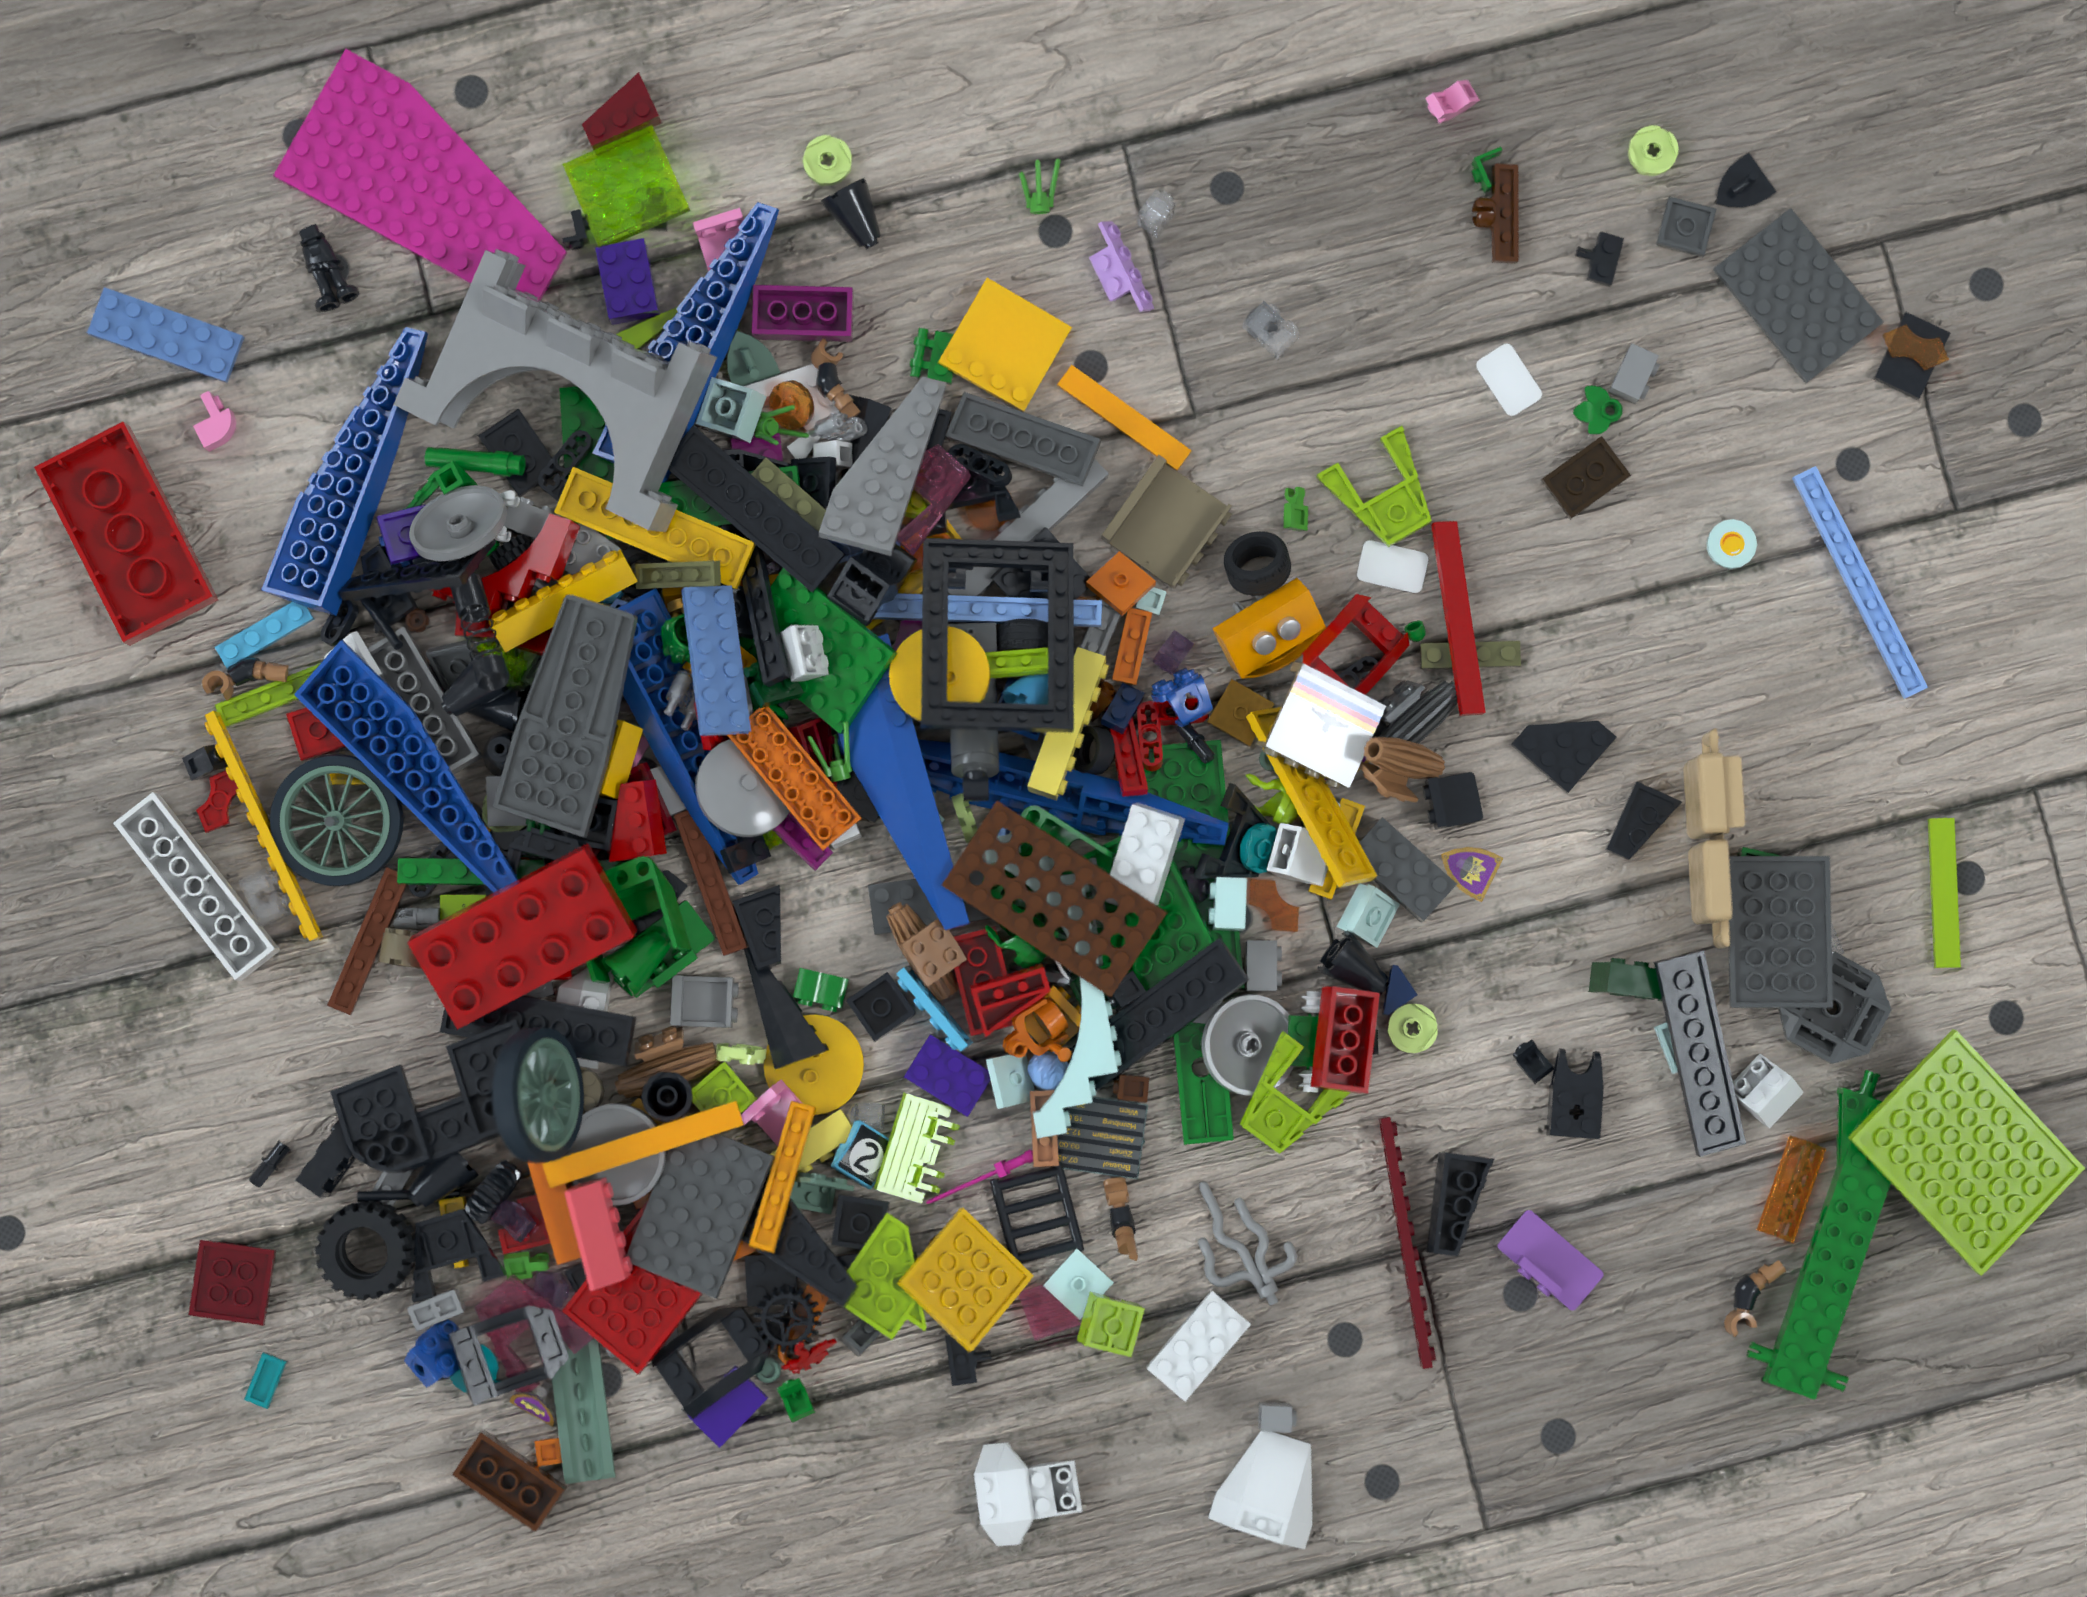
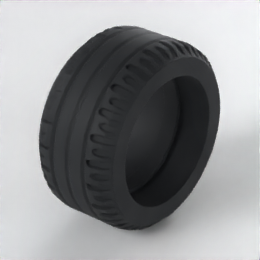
M1256 531L1240 536L1228 546L1224 555V568L1229 583L1236 591L1244 595L1260 596L1279 589L1287 581L1291 572V560L1286 544L1279 536L1265 531ZM1257 557L1274 558L1269 565L1262 569L1254 571L1241 569L1251 559Z
M1013 619L1004 622L997 629V651L1047 648L1048 622L1036 619Z

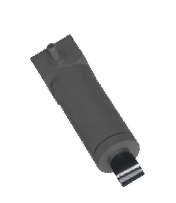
M996 623L948 624V626L958 628L971 635L981 645L984 652H997ZM990 678L989 688L982 703H997V678ZM950 729L951 772L954 776L963 779L964 802L989 801L988 778L995 776L999 772L998 731Z

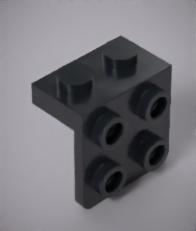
M1468 772L1443 778H1429L1425 781V785L1422 786L1424 798L1429 800L1431 809L1427 810L1430 825L1434 824L1435 830L1478 822L1483 819L1474 773Z

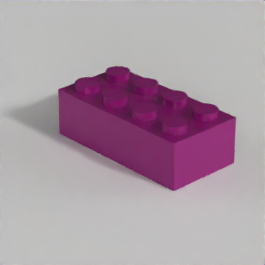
M753 285L752 335L757 340L821 341L825 338L829 342H853V287Z

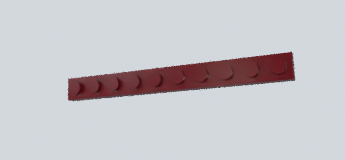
M1391 1117L1379 1118L1420 1367L1422 1369L1433 1368L1432 1361H1436L1434 1346H1429L1428 1336H1432L1430 1322L1425 1321L1423 1312L1428 1311L1426 1297L1421 1296L1419 1286H1423L1421 1271L1416 1270L1415 1261H1419L1417 1246H1412L1411 1236H1415L1413 1221H1408L1407 1211H1411L1409 1197L1404 1196L1402 1186H1406L1404 1171L1399 1170L1398 1161H1402L1400 1146H1395L1394 1137L1398 1136L1397 1125L1395 1121L1391 1122Z

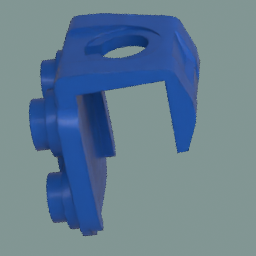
M1187 668L1175 672L1173 674L1174 682L1172 680L1166 682L1163 679L1151 685L1153 688L1151 694L1153 701H1168L1179 718L1175 720V723L1180 727L1186 726L1213 710L1204 679L1194 669L1187 670ZM1187 693L1195 696L1198 700V706L1194 710H1188L1185 706V694Z
M446 1319L438 1322L420 1335L416 1340V1345L409 1350L404 1359L407 1366L426 1388L442 1377L449 1378L460 1370L453 1348L449 1345L448 1336L449 1333L459 1330V1327L451 1320Z

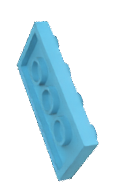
M911 966L904 967L896 973L899 977L897 980L898 984L905 992L911 991L916 997L913 999L916 1006L921 1011L926 1010L930 1014L931 1018L929 1021L938 1031L940 1029L944 1031L948 1036L945 1040L953 1050L959 1049L961 1052L974 1043L940 1001L918 979Z

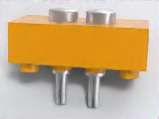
M1295 578L1267 596H1255L1258 601L1247 608H1244L1239 602H1235L1232 607L1237 614L1212 628L1229 665L1241 678L1264 676L1291 664L1302 656L1301 653L1326 628L1309 589L1298 578Z

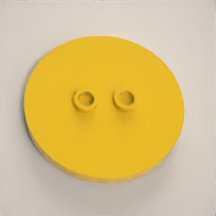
M948 626L947 702L982 703L990 683V666L981 645L971 635L958 628ZM922 629L913 633L902 642L896 650L897 655L891 662L889 670L891 691L898 705L910 717L920 722Z
M804 1015L803 1017L808 1024L813 1025L816 1029L815 1034L822 1043L828 1046L829 1050L787 1067L775 1069L769 1045H767L764 1075L769 1088L779 1080H782L803 1104L816 1107L814 1115H820L840 1108L853 1097L862 1080L864 1058L857 1038L844 1024L823 1015Z

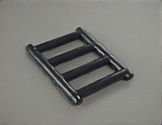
M1059 1161V1166H1053L1001 1181L999 1179L990 1180L1007 1250L1021 1264L1078 1249L1080 1252L1085 1250L1061 1161ZM1056 1177L1059 1188L1058 1192L1009 1205L1005 1204L1003 1190ZM1062 1201L1065 1216L1012 1230L1009 1219L1010 1214ZM1069 1226L1072 1240L1021 1254L1018 1253L1015 1239Z

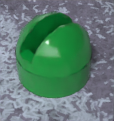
M1419 620L1407 624L1404 628L1405 633L1408 632V638L1413 642H1420L1426 635L1425 626Z

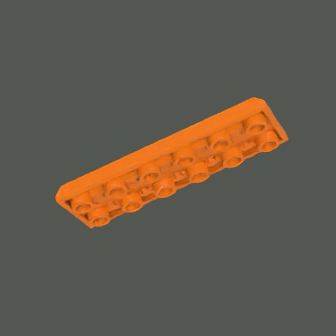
M770 707L759 708L749 716L751 731L748 734H730L727 736L823 851L862 818Z

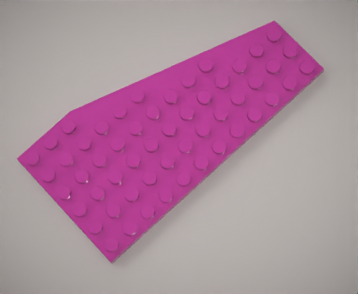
M347 49L343 52L273 174L276 179L470 284L485 250L495 252L496 249L518 256V262L526 265L516 289L528 292L538 297V300H541L567 255L566 250L410 83Z

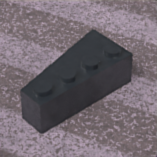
M339 1120L332 1127L330 1136L319 1145L316 1154L304 1166L300 1175L295 1180L319 1198L330 1197L356 1160V1157L346 1144Z
M1446 1152L1438 1153L1426 1252L1450 1256L1459 1255L1469 1228V1222L1476 1210L1478 1198L1485 1186L1486 1177L1493 1165L1494 1159Z

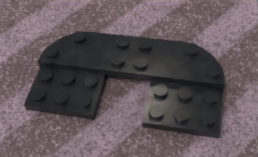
M515 1019L446 1046L462 1096L417 1113L404 1068L400 1064L330 1091L346 1144L352 1154L360 1162L373 1169L386 1173H404L500 1137L493 1108L494 1071L499 1054L506 1041L514 1033L522 1030L519 1021Z

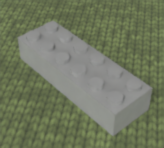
M402 627L395 631L403 643L401 649L395 650L386 637L367 649L382 672L380 677L414 710L453 775L483 758V755L461 718L454 714L449 715L443 709L441 703L443 702L442 696L445 691L409 630Z

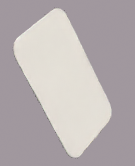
M1510 344L1501 345L1477 361L1476 367L1508 415L1514 416L1541 399V389Z
M1369 540L1363 545L1357 577L1364 582L1418 593L1423 587L1428 556L1424 552L1394 545L1388 548L1384 543Z

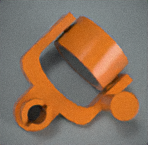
M1042 997L1012 1018L1015 1030L1003 1040V1049L1008 1054L1021 1058L1026 1055L1027 1049L1037 1056L1051 1050L1058 1056L1060 1061L1067 1062L1072 1056L1071 1050L1060 1045L1061 1042L1069 1038L1065 1032L1069 1028L1068 1022L1058 1007L1048 997ZM1030 1013H1032L1042 1030L1049 1036L1042 1044H1036L1026 1030L1024 1019Z

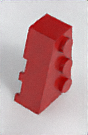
M656 779L620 784L609 862L634 859L641 856L648 857L667 854Z
M1043 964L970 985L985 1037L1051 992Z

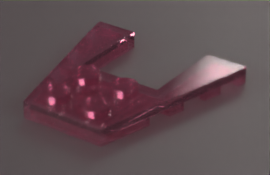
M939 444L925 451L913 488L929 506L903 528L897 537V542L912 556L971 477L969 471Z
M515 1275L510 1276L474 1307L480 1321L528 1305L553 1310L562 1339L574 1354L594 1339L563 1313L561 1309ZM527 1319L486 1333L488 1337L490 1336L496 1348L494 1351L498 1359H501L505 1367L506 1376L528 1369L509 1346L529 1328ZM540 1382L515 1389L517 1394L528 1395L540 1385Z

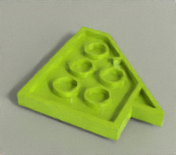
M888 1212L847 1270L859 1287L845 1308L893 1340L906 1319L923 1331L926 1330L927 1325L924 1309L897 1284L915 1260L908 1226Z

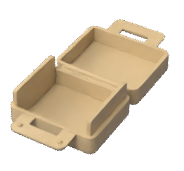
M1714 728L1702 736V754L1684 764L1683 775L1687 834L1691 839H1709L1691 847L1688 852L1692 920L1697 925L1712 924L1713 944L1716 948L1722 949L1730 945L1729 920L1732 918L1728 842L1724 839L1723 834L1729 833L1730 828L1743 827L1745 825L1741 757H1723L1722 753H1719V736L1717 728Z

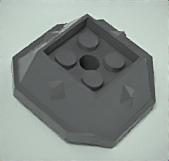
M1835 951L1832 952L1833 1002L1837 1005L1836 1013L1831 1015L1827 1012L1826 1008H1778L1786 1040L1829 1064L1868 1054L1892 1011L1880 976Z

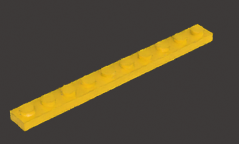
M212 711L205 714L207 720L204 722L205 727L211 736L214 735L218 743L215 745L218 755L221 758H225L228 765L225 767L231 781L235 780L238 786L236 794L241 803L245 802L249 810L246 812L249 822L252 826L256 825L259 832L257 839L261 847L266 848L270 855L267 860L273 871L277 870L280 877L278 880L279 887L290 898L291 902L288 905L292 914L298 916L301 922L299 929L305 939L308 938L309 941H316L322 938V932L296 876L283 860L271 835L270 820L220 713Z

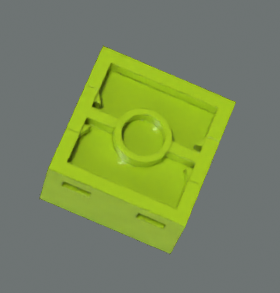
M726 1061L692 1089V1102L701 1112L737 1100L740 1113L742 1114L758 1099Z
M1090 1292L1077 1341L1087 1347L1132 1357L1145 1308L1135 1302L1123 1299L1119 1301L1111 1299L1106 1295Z

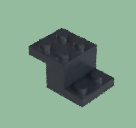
M895 544L891 556L864 549L862 553L849 558L827 598L863 625H870L880 606L895 598L918 559L897 544Z

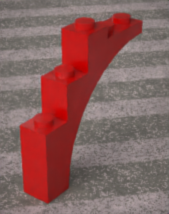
M549 513L541 532L524 553L500 571L481 578L491 611L489 619L492 618L494 613L501 610L504 600L516 603L522 598L529 599L536 579L550 583L551 579L558 581L562 577L580 529L578 524L572 520ZM450 587L440 590L430 589L433 592L432 596L444 601H446L447 597L453 599ZM484 620L478 623L486 624V621L488 620Z

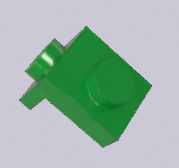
M800 1378L787 1380L782 1386L777 1388L792 1423L815 1413L806 1387Z

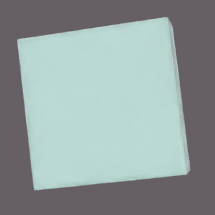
M1153 587L1137 602L1135 609L1152 612L1153 615L1159 616L1167 591Z

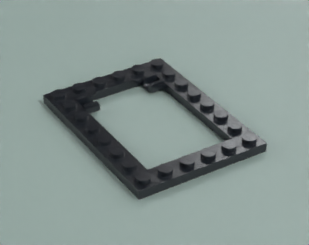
M923 538L921 728L1073 733V543ZM973 567L1023 568V572H1030V592H1048V705L947 702L948 589H965L966 570H973ZM948 573H956V578H948ZM1041 576H1048V581H1041Z

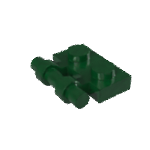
M759 662L752 663L750 667H746L743 670L746 678L753 677L755 680L749 688L760 708L797 699L804 694L799 682H791L790 677L771 687L764 685Z

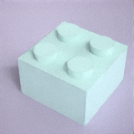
M712 377L696 424L709 431L751 443L767 396L751 388Z
M1216 877L1214 883L1210 884L1209 899H1214L1213 908H1210L1208 911V924H1213V930L1243 931L1245 929L1247 878Z

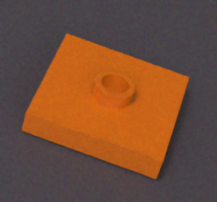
M1120 551L1086 581V587L1121 616L1156 585V580Z

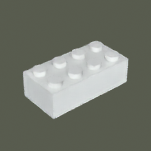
M1141 803L1132 804L1110 875L1158 906L1185 818ZM1112 898L1105 900L1106 902L1118 905L1117 901Z
M1211 1290L1148 1363L1146 1368L1182 1400L1186 1401L1251 1324Z

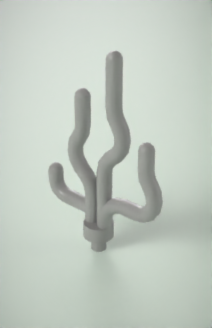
M1205 1181L1200 1182L1199 1189L1213 1217L1212 1230L1215 1238L1223 1246L1237 1251L1246 1267V1270L1234 1272L1226 1277L1217 1276L1214 1270L1215 1257L1207 1239L1200 1238L1198 1245L1205 1258L1204 1271L1206 1278L1217 1287H1227L1239 1281L1247 1280L1255 1286L1260 1299L1266 1297L1269 1306L1279 1302L1275 1295V1292L1279 1290L1273 1277L1290 1270L1295 1265L1297 1253L1294 1245L1289 1241L1285 1242L1283 1247L1287 1254V1259L1268 1269L1265 1262V1254L1269 1245L1268 1234L1262 1225L1253 1220L1244 1200L1236 1198L1234 1204L1243 1223L1259 1239L1254 1263L1243 1243L1225 1235L1223 1232V1215L1208 1183Z

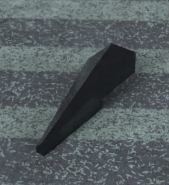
M850 395L854 400L853 403L861 411L853 419H858L863 428L861 433L844 439V442L852 443L853 465L889 420L893 411L891 407L871 399ZM845 418V427L852 425V423H850V421H847V419ZM850 468L842 470L841 479Z
M744 949L774 1068L787 1067L828 1051V1046L822 1043L815 1034L816 1029L813 1025H809L801 1014L803 1012L782 981H778L771 972L772 967L758 972L750 949Z

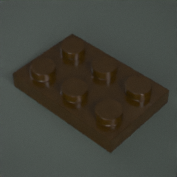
M1601 436L1542 478L1541 481L1571 520L1628 479L1631 474L1603 436Z

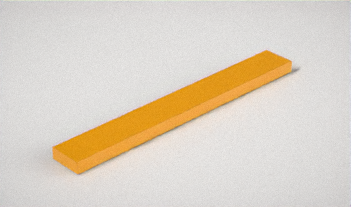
M736 1100L562 1157L556 1161L543 1163L542 1165L549 1187L552 1188L742 1126L744 1122Z

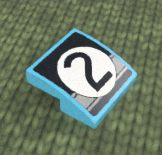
M860 1120L854 1121L847 1141L839 1145L831 1167L865 1188L871 1189L875 1185L889 1138Z

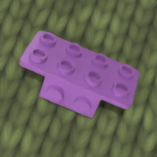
M1526 1210L1497 1245L1500 1251L1520 1267L1517 1271L1527 1280H1530L1532 1277L1539 1283L1537 1288L1547 1297L1552 1294L1570 1310H1575L1603 1277V1272L1531 1210Z

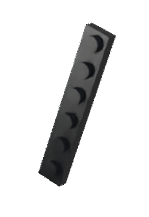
M756 545L742 576V583L763 684L771 687L790 676L764 553Z

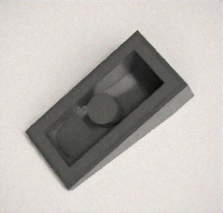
M860 1318L840 1340L859 1357L881 1332Z

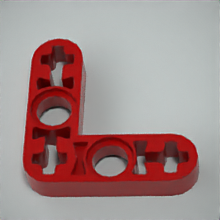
M1197 698L1185 700V706L1188 710H1194L1198 706ZM1146 701L1137 708L1139 749L1143 767L1147 771H1156L1163 763L1161 726L1177 725L1175 720L1179 719L1178 716L1170 717L1166 714L1167 709L1171 708L1168 701ZM1145 710H1150L1151 724H1146ZM1209 713L1191 722V724L1204 722L1208 718ZM1152 731L1157 737L1153 741H1147L1143 738L1144 733ZM1149 749H1153L1155 758L1153 763H1150L1148 759Z

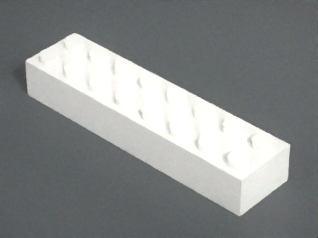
M152 792L113 823L235 980L242 981L280 951V948L160 794Z

